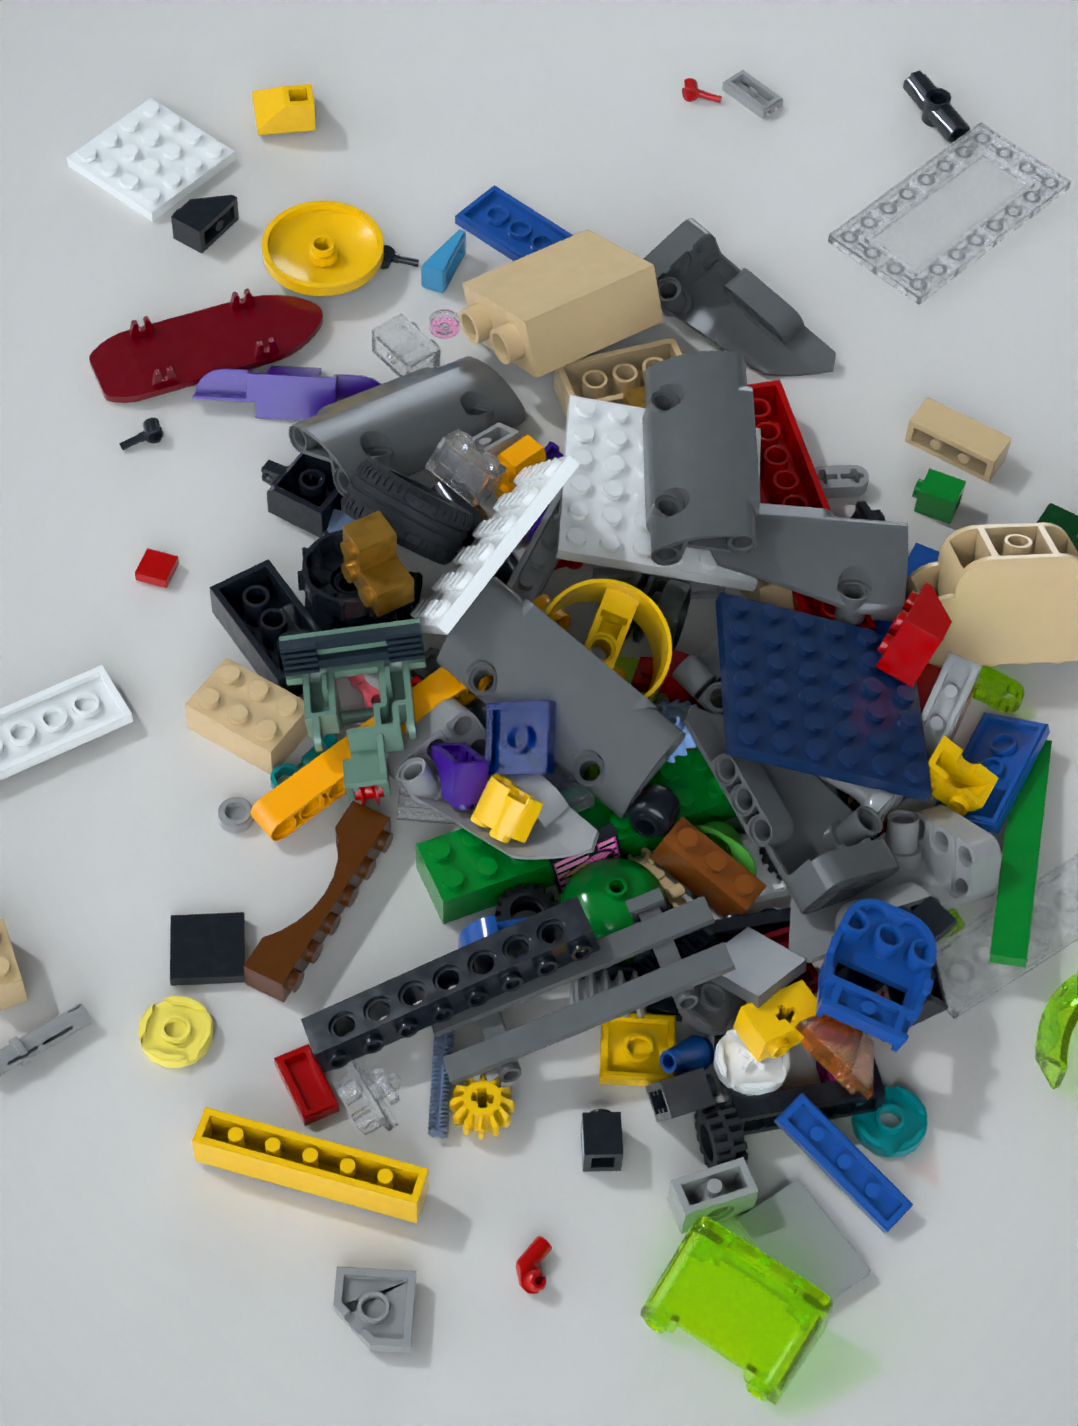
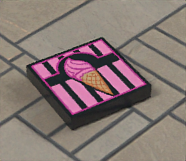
M613 824L597 829L599 837L593 853L547 859L554 885L559 894L563 892L570 877L585 865L603 858H623L618 833Z

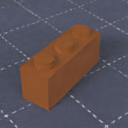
M683 816L650 856L652 860L698 898L704 896L708 906L723 918L732 914L744 915L766 888L762 881Z

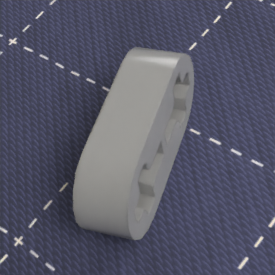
M859 465L815 467L819 481L823 480L824 484H821L826 498L858 497L867 490L869 474L866 469Z

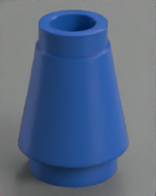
M691 1035L663 1051L660 1055V1065L667 1073L690 1072L702 1067L706 1070L714 1060L715 1052L713 1045L705 1037Z

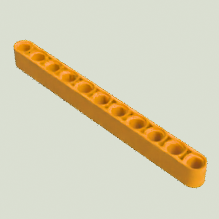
M543 594L531 602L543 611L552 598L547 594ZM562 608L550 616L564 630L568 629L571 617ZM440 667L412 688L416 723L446 699H456L463 706H466L477 696L443 667ZM486 676L480 680L479 691L485 690L493 676ZM374 716L359 727L374 726ZM406 723L402 724V732L404 734L407 731ZM345 736L261 797L253 805L250 816L273 841H280L346 794L343 760L351 759L348 737Z

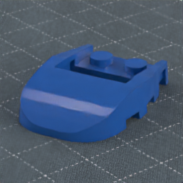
M862 899L853 903L845 912L835 934L832 936L819 971L816 1016L821 1018L825 1014L892 1044L891 1050L897 1052L908 1040L910 1035H907V1032L919 1018L926 997L931 993L934 980L931 979V970L936 963L937 946L934 935L929 927L917 916L882 900ZM838 963L905 992L903 1004L900 1005L834 975Z

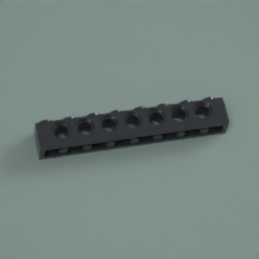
M575 896L302 1018L301 1021L313 1055L326 1073L333 1069L343 1068L349 1062L366 1054L376 1053L384 1046L397 1040L412 1037L418 1031L435 1023L448 1021L453 1015L471 1007H479L489 999L502 993L515 991L523 984L540 976H548L558 968L569 963L584 960L592 953L601 949L580 901Z

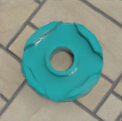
M884 1085L886 1094L882 1107H879L875 1112L852 1116L853 1132L860 1144L873 1154L886 1158L904 1157L915 1151L925 1138L928 1126L926 1108L918 1096L908 1089L896 1085L895 1088L885 1087ZM885 1113H890L899 1119L900 1124L896 1127H887L882 1124L879 1117Z

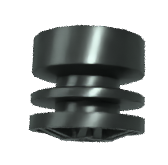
M634 571L629 584L644 592L659 607L670 629L672 650H675L687 617L692 585L669 579L663 592H658L657 575H651L644 588L645 573ZM632 619L625 640L629 637L634 626L633 642L640 643L645 634Z

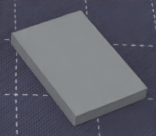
M799 1179L736 1220V1226L806 1316H809L870 1274L871 1269Z

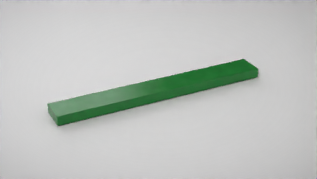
M1051 740L1045 741L1007 816L989 963L1026 968L1052 746Z

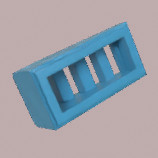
M459 229L422 265V287L440 293L446 291L466 254L465 231Z

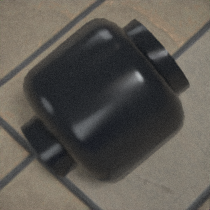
M649 784L641 790V794L630 805L628 818L633 829L639 835L646 838L665 836L673 827L680 813L681 805L677 796L670 788L664 785Z

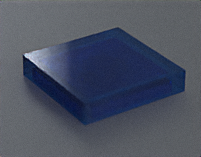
M542 700L487 703L485 760L489 762L488 775L494 776L495 773L505 776L554 774L556 702Z

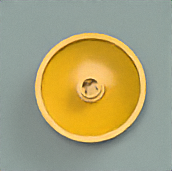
M311 201L284 210L268 224L262 237V257L268 273L282 286L294 292L310 296H334L353 291L366 284L375 276L383 262L384 239L381 229L374 219L359 208L336 201Z

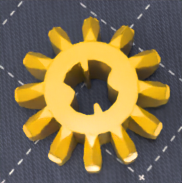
M485 1073L480 1075L479 1081L470 1078L465 1080V1086L456 1085L454 1088V1098L450 1100V1110L454 1113L452 1121L455 1126L463 1125L465 1136L473 1131H477V1136L480 1140L484 1138L487 1131L497 1137L500 1133V1127L508 1128L511 1123L510 1115L515 1111V1103L511 1100L512 1091L510 1087H501L499 1076L491 1082L487 1081ZM478 1105H486V1108H479Z

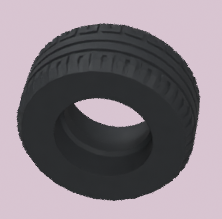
M367 459L360 463L356 470L357 474L354 473L351 479L352 483H349L346 489L347 493H344L341 499V510L354 520L380 510L396 532L398 545L441 565L450 563L457 555L456 551L460 550L463 544L462 541L467 537V531L473 525L472 513L434 490L377 461Z

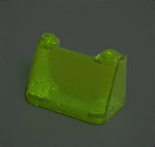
M698 1216L642 1306L640 1316L644 1318V1322L652 1330L661 1334L665 1331L674 1332L679 1327L744 1370L743 1378L747 1383L746 1389L753 1397L761 1401L768 1400L776 1405L824 1333L833 1308V1302L820 1288L708 1217Z

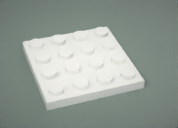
M152 98L146 100L67 157L70 168L152 222L236 160L234 150Z

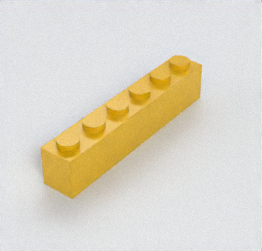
M205 1107L192 1139L196 1162L413 1223H418L429 1190V1169L208 1107Z

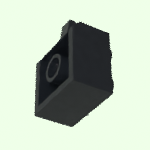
M300 453L289 466L268 460L261 468L262 481L271 486L267 491L268 512L318 537H322L323 531L328 528L333 510H341V499L343 497L335 487L331 463Z

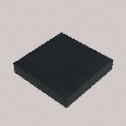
M244 912L171 915V986L245 982L243 967L245 964Z

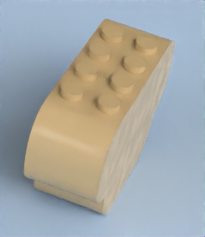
M1040 522L963 527L945 540L939 552L938 562L925 564L914 570L907 577L905 602L912 591L918 594L926 582L932 585L952 621L943 641L928 662L929 664L943 667L949 652L979 665L989 667L998 666L999 664L1029 665L1042 662L1060 664L1065 661H1078V552L1067 533L1055 524Z

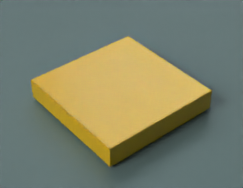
M631 1013L629 1018L621 1016L602 1024L599 1084L646 1086L674 1077V1072L667 1073L662 1069L660 1055L663 1051L676 1045V1015L645 1014L644 1018H638L637 1013Z

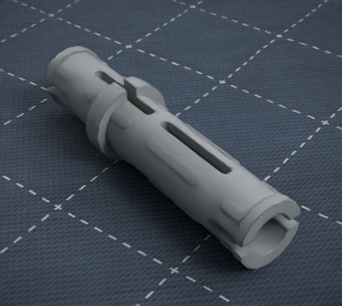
M79 1003L76 1007L23 1037L18 1038L15 1036L10 1039L9 1044L0 1049V1076L20 1064L22 1066L31 1062L30 1058L77 1031L92 1025L91 1018L85 1007Z

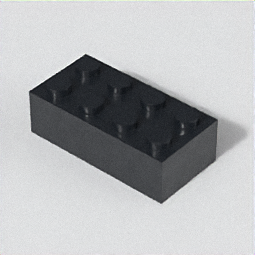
M265 560L209 587L213 614L256 673L296 696L303 694V684L287 686L279 647V637L323 630L270 560Z

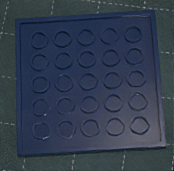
M720 592L716 600V617L726 755L927 801L932 793L917 681L913 687H910L876 667L882 656L877 649L887 633Z

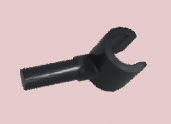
M385 245L383 262L380 269H388L392 262L418 267L419 259L400 256L396 254L391 246Z
M157 418L146 419L143 423L144 431L119 443L121 449L125 450L144 441L153 444L160 442L163 433L159 420Z

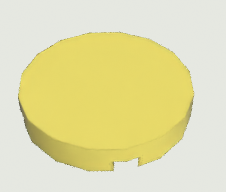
M170 996L164 998L163 1002L157 1005L154 1003L147 1008L139 1022L138 1036L143 1052L152 1062L163 1067L182 1068L196 1063L206 1055L213 1043L214 1025L210 1014L199 1001L187 996Z

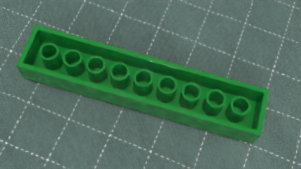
M698 747L686 751V756H675L674 763L666 761L662 768L647 783V785H664L670 788L677 796L681 807L673 827L682 816L692 825H704L709 821H725L737 816ZM584 787L561 794L568 805L596 830L608 824H613L618 833L622 857L628 859L627 855L629 854L632 857L641 855L640 849L644 847L650 851L655 850L665 837L646 838L639 835L633 829L628 817L625 819L618 817ZM464 828L416 844V868L443 924L496 906L499 897H504V892L508 888L514 891L515 885L521 884L522 888H527V883H533V888L535 889L539 885L545 888L554 885L547 859H513Z

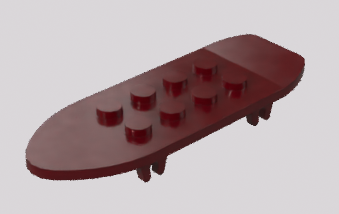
M247 288L244 290L245 296L240 299L237 292H233L230 302L152 324L149 317L145 316L143 318L144 326L139 327L137 320H132L130 330L120 332L108 338L92 351L89 356L90 366L107 401L115 403L141 401L197 385L205 374L215 369L250 370L282 360L294 354L309 343L321 328L323 323L322 310L317 304L298 297L285 295L252 296Z

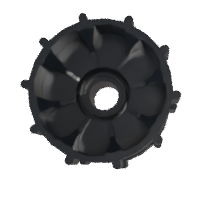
M324 530L323 536L317 539L309 548H302V570L297 572L298 589L305 591V608L323 631L396 621V613L399 611V608L377 617L370 606H364L353 582L348 583L341 570V564L344 563V555L340 547V543L343 542V530L331 533Z

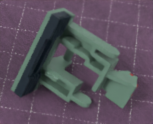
M419 618L280 636L279 647L287 686L303 684L305 722L308 737L314 739L316 752L324 750L323 735L340 733V729H343L344 725L366 722L374 716V726L347 729L351 759L343 760L344 785L349 801L361 800V804L365 806L367 799H375L377 804L380 805L381 797L391 796L386 753L404 750L403 723H406L409 738L417 739L411 669L426 668ZM378 673L381 703H374L373 707L342 711L336 678Z

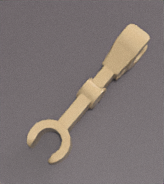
M648 848L640 849L641 859H635L631 854L627 855L629 860L643 865L657 877L664 888L668 904L672 909L687 903L682 897L686 893L683 885L680 883L673 884L665 876V872L655 866L654 861L650 858L651 852Z

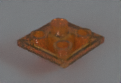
M825 1014L821 1018L816 1015L800 1021L795 1026L804 1036L799 1043L849 1093L853 1095L858 1090L867 1099L873 1095L874 1041L865 1032Z

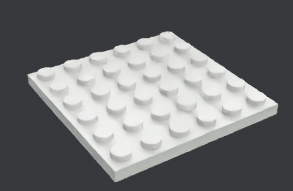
M570 395L567 407L564 456H571L580 465L561 488L556 558L754 592L757 586V578L718 566L709 550L686 547L681 560L669 566L658 565L652 561L650 532L646 527L642 424L645 408ZM756 428L757 455H758V470H759V485H760L761 429H760V428Z
M569 455L560 458L555 457L553 460L548 459L546 462L542 461L540 464L536 463L534 466L524 467L513 481L517 485L515 489L508 494L504 493L492 508L496 511L494 516L487 521L484 519L472 534L476 538L473 543L467 547L463 546L457 552V555L451 561L455 564L452 570L446 574L442 573L431 586V589L435 591L432 596L426 600L422 599L410 613L413 618H419L422 633L449 634L580 465Z

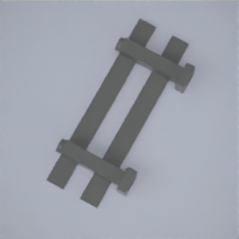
M659 887L627 900L625 903L634 925L597 939L601 950L592 953L584 960L574 961L558 968L548 976H540L531 980L515 991L505 992L491 998L479 1007H471L453 1015L448 1021L431 1025L436 1037L477 1020L481 1027L484 1041L442 1057L452 1086L494 1068L501 1082H513L522 1074L518 1061L519 1058L670 996L673 997L679 1010L693 1008L698 1003L694 986L736 970L724 942L684 959H681L674 939L715 923L705 897L702 896L669 910ZM653 949L660 966L659 969L507 1031L501 1010Z

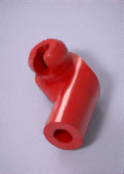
M537 1236L518 1258L515 1265L519 1285L530 1294L542 1291L547 1282L546 1276L543 1277L540 1263L552 1250V1246L541 1236Z

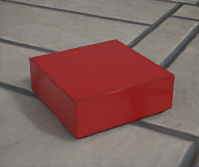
M147 548L135 571V579L167 588L179 565L178 556Z

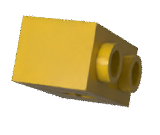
M800 980L780 989L759 1008L755 1007L751 1002L741 1006L733 1028L758 1063L769 1057H772V1059L779 1058L797 1044L803 1043L807 1045L815 1041L822 1033L821 1029L827 1015L823 1014L821 1018L816 1016L817 999L805 982Z

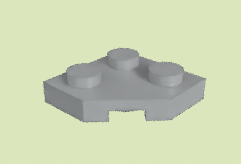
M337 1266L333 1302L334 1311L370 1351L411 1353L416 1271Z

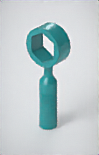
M326 734L323 737L324 750L316 752L314 745L302 756L301 763L298 766L285 763L275 767L270 776L272 789L279 785L277 780L282 775L292 776L338 742L337 738L333 734Z

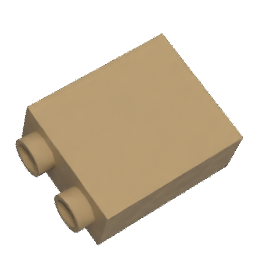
M588 229L462 283L467 307L460 310L459 320L467 339L474 345L482 343L493 350L503 364L513 363L535 378L663 322L654 265Z

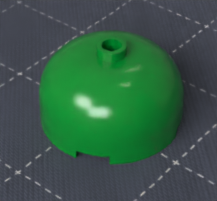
M618 857L603 858L580 868L566 883L560 899V903L575 896L578 897L596 939L634 925L625 903L627 900L660 887L668 907L666 893L657 877L643 865ZM634 956L618 963H625L626 966L634 965Z

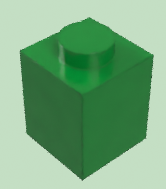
M929 468L925 479H918L912 494V497L917 498L914 511L951 524L961 503L966 481Z

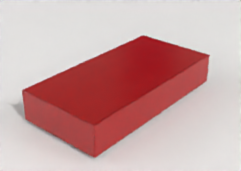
M309 1044L274 1058L275 1066L304 1126L340 1111L337 1099Z

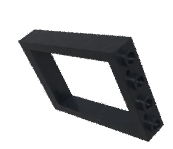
M791 907L783 909L767 908L759 913L741 916L739 914H732L723 919H717L715 923L706 927L716 936L720 943H727L747 927L760 934H765L790 926ZM838 963L835 974L845 965ZM845 1024L863 1076L747 1096L727 1088L718 1078L724 1102H730L732 1107L735 1108L736 1116L740 1118L741 1128L744 1130L745 1135L781 1129L774 1120L801 1093L829 1120L875 1112L879 1107H882L886 1091L867 1033ZM705 1034L706 1038L712 1043L715 1052L719 1040L725 1034L716 1036Z

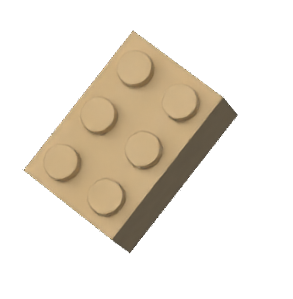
M227 657L185 703L189 729L270 775L273 769L283 764L308 735L303 699Z

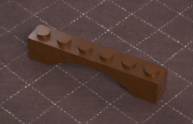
M355 801L351 802L335 827L338 860L334 876L325 894L297 922L279 932L262 937L243 966L246 985L281 1002L286 1001L291 991L295 993L300 988L304 979L305 969L309 963L314 964L318 960L322 952L323 941L328 934L332 936L336 932L340 924L341 913L345 907L350 908L354 904L359 892V885L363 879L368 880L373 874L379 854L381 852L386 853L393 840L390 817Z

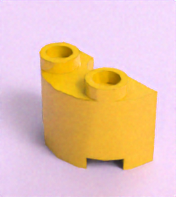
M944 735L928 760L932 786L931 794L937 800L947 805L948 808L964 816L967 811L983 808L999 778L982 764H972L966 761L962 756L963 749Z
M495 773L488 780L470 820L481 827L491 828L489 835L503 843H509L511 838L525 843L544 804L531 794L517 788L518 785L505 775Z

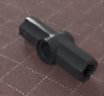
M920 70L911 73L908 79L904 80L903 89L922 110L921 119L926 125L936 127L946 141L952 145L961 143L969 135L970 127L950 104L951 95L947 90L937 88L927 75L923 74Z

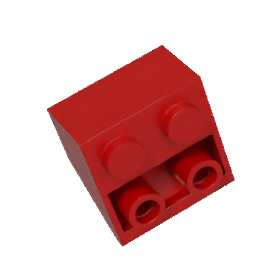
M925 582L918 594L914 591L911 592L901 612L894 619L887 631L888 633L877 649L882 656L876 667L910 687L914 686L943 641L952 623L932 585Z

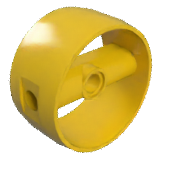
M604 578L579 582L566 588L551 599L543 609V612L549 617L559 609L571 604L599 602L583 645L590 651L591 647L603 649L606 653V659L602 661L611 669L614 668L632 619L640 626L648 639L653 655L652 680L644 695L651 701L667 677L672 657L670 629L663 613L655 602L644 592L630 584Z

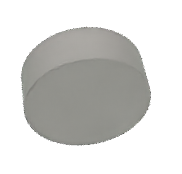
M232 797L223 801L218 808L220 826L229 833H242L248 830L254 822V819L250 816V811L253 807L251 803L241 797Z

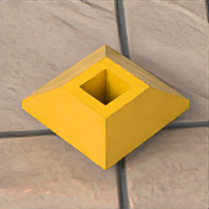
M311 84L280 86L252 91L258 135L316 130L315 104Z

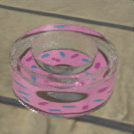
M440 309L433 312L429 318L431 334L440 339H449L456 336L460 330L458 314L449 309Z

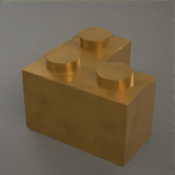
M380 510L342 526L343 542L340 543V547L344 555V563L341 564V570L347 582H353L357 587L359 597L364 606H370L377 617H380L413 602L414 579L397 557V534Z

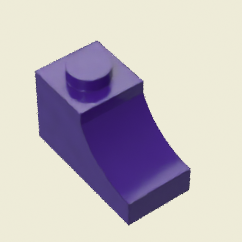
M466 743L431 744L430 758L434 761L438 770L441 796L453 808L460 810L473 809L474 805H477L488 782L489 762Z

